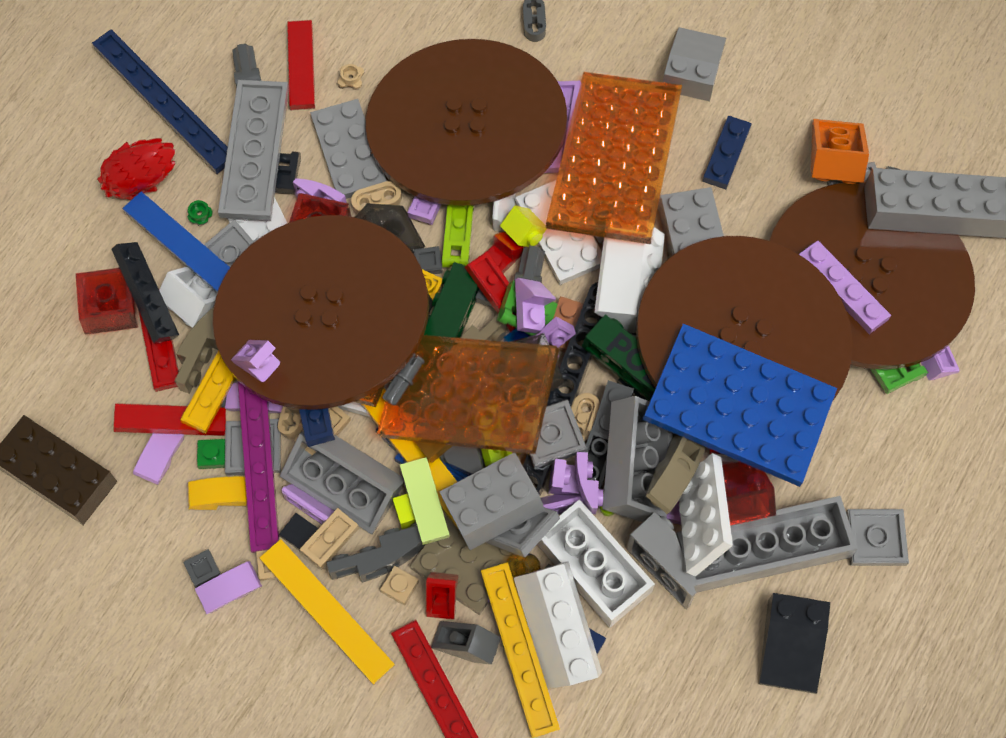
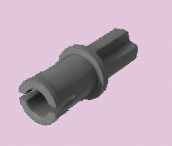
M414 354L407 365L395 376L383 395V399L387 403L394 406L397 405L408 386L413 385V378L425 362L421 357L418 356L416 358V354Z

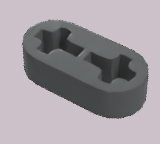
M525 0L523 3L524 34L531 42L541 41L546 35V15L543 0ZM532 6H536L537 14L532 15ZM537 23L538 32H533L532 24Z

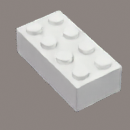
M579 499L559 516L558 522L537 545L554 565L569 561L577 591L610 628L651 594L655 583Z

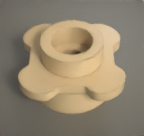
M347 64L340 68L341 78L338 80L340 87L349 86L358 89L362 86L361 76L364 75L362 67Z

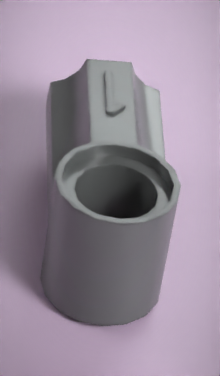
M245 43L239 44L236 48L232 49L236 70L234 72L236 88L238 80L262 81L259 68H257L253 46Z
M536 246L524 247L519 271L516 272L514 281L517 278L542 283L541 273L545 251Z

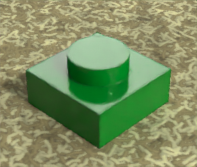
M225 439L198 440L197 467L199 469L225 468Z

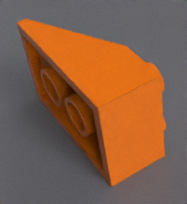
M813 119L811 148L812 178L820 181L841 180L847 184L864 183L869 158L864 124Z

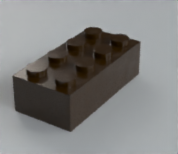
M25 415L21 417L0 443V470L83 526L118 482L110 471Z

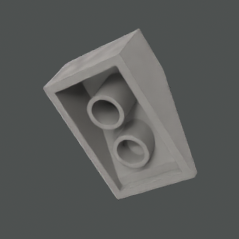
M679 27L665 69L662 91L710 102L726 38Z
M654 512L630 535L627 551L687 610L696 594L690 574L686 573L685 559L676 533L673 530V524L665 516L660 517Z

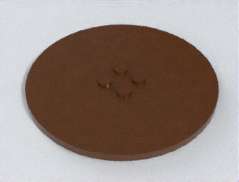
M485 39L446 41L423 48L406 57L395 65L377 85L366 113V135L370 151L376 164L388 179L404 191L418 198L434 203L457 206L478 205L497 201L511 196L535 182L546 172L558 156L563 146L567 129L565 97L559 83L550 70L535 57L519 48Z
M857 182L855 184L838 183L825 186L797 200L781 216L769 241L780 244L797 254L816 241H819L891 314L887 322L871 334H868L847 312L853 338L851 365L868 369L889 370L904 368L934 357L952 343L970 316L975 296L973 266L959 235L868 229L864 191L865 182Z
M341 215L309 217L287 223L265 234L251 244L232 264L219 287L213 310L214 337L220 355L231 374L250 392L271 403L289 408L313 410L332 408L357 401L372 394L391 381L407 365L419 347L425 333L429 314V294L423 271L416 257L390 231L377 224L355 217ZM248 340H268L275 347L272 354L280 361V365L265 382L259 381L231 361Z
M722 236L699 241L670 257L656 271L644 291L636 320L637 347L645 372L655 388L683 324L837 388L834 399L848 376L853 352V338L848 314L840 296L829 280L812 263L780 244L747 236Z

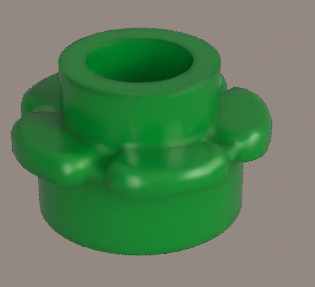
M201 200L192 202L187 210L189 214L187 216L188 220L193 224L198 223L199 225L207 223L213 214L211 207H208V204Z

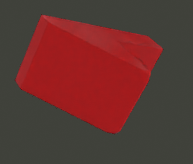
M501 232L493 236V246L486 252L489 253L504 274L522 256L525 246H519L506 232Z
M436 572L429 574L426 581V617L455 619L456 591L459 575Z

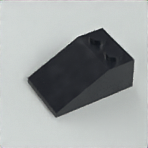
M778 593L771 595L767 605L759 677L760 685L817 694L828 632L831 602Z

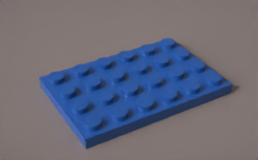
M683 324L642 420L800 487L806 476L837 388Z

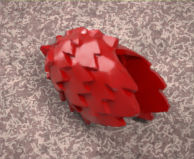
M153 138L147 141L143 139L130 145L128 142H125L118 150H113L110 156L103 161L100 168L101 176L97 178L101 184V190H104L106 197L114 196L119 199L132 200L141 191L143 193L157 191L156 185L162 182L175 166V161H172L175 155L173 143H163L161 138Z

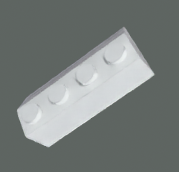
M606 220L594 313L601 317H604L606 314L608 317L618 320L624 329L631 334L636 332L637 314L644 291L662 264L665 237L663 232L647 222Z
M569 561L514 577L547 689L571 686L598 678L602 674V670Z

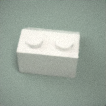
M188 267L167 272L159 289L167 308L175 312L183 319L186 325L192 328L214 307L217 292Z

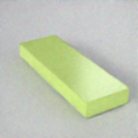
M427 457L400 464L422 545L449 538V531Z

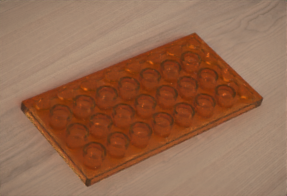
M583 72L546 220V229L651 244L682 85Z

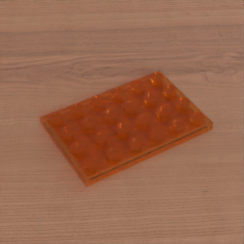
M423 335L420 345L414 354H416V358L419 356L425 362L413 378V385L408 386L397 405L394 406L385 401L377 434L381 438L536 454L559 354L557 346Z

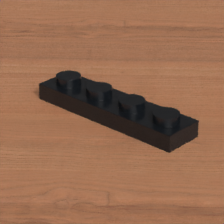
M138 242L116 244L111 250L153 343L174 340L179 336V333Z

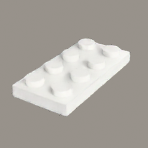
M562 178L515 197L517 206L529 208L548 227L538 246L541 250L545 251V259L559 285L600 268L602 251Z
M713 453L700 462L694 476L679 499L686 573L695 577L733 546L722 461L720 456Z

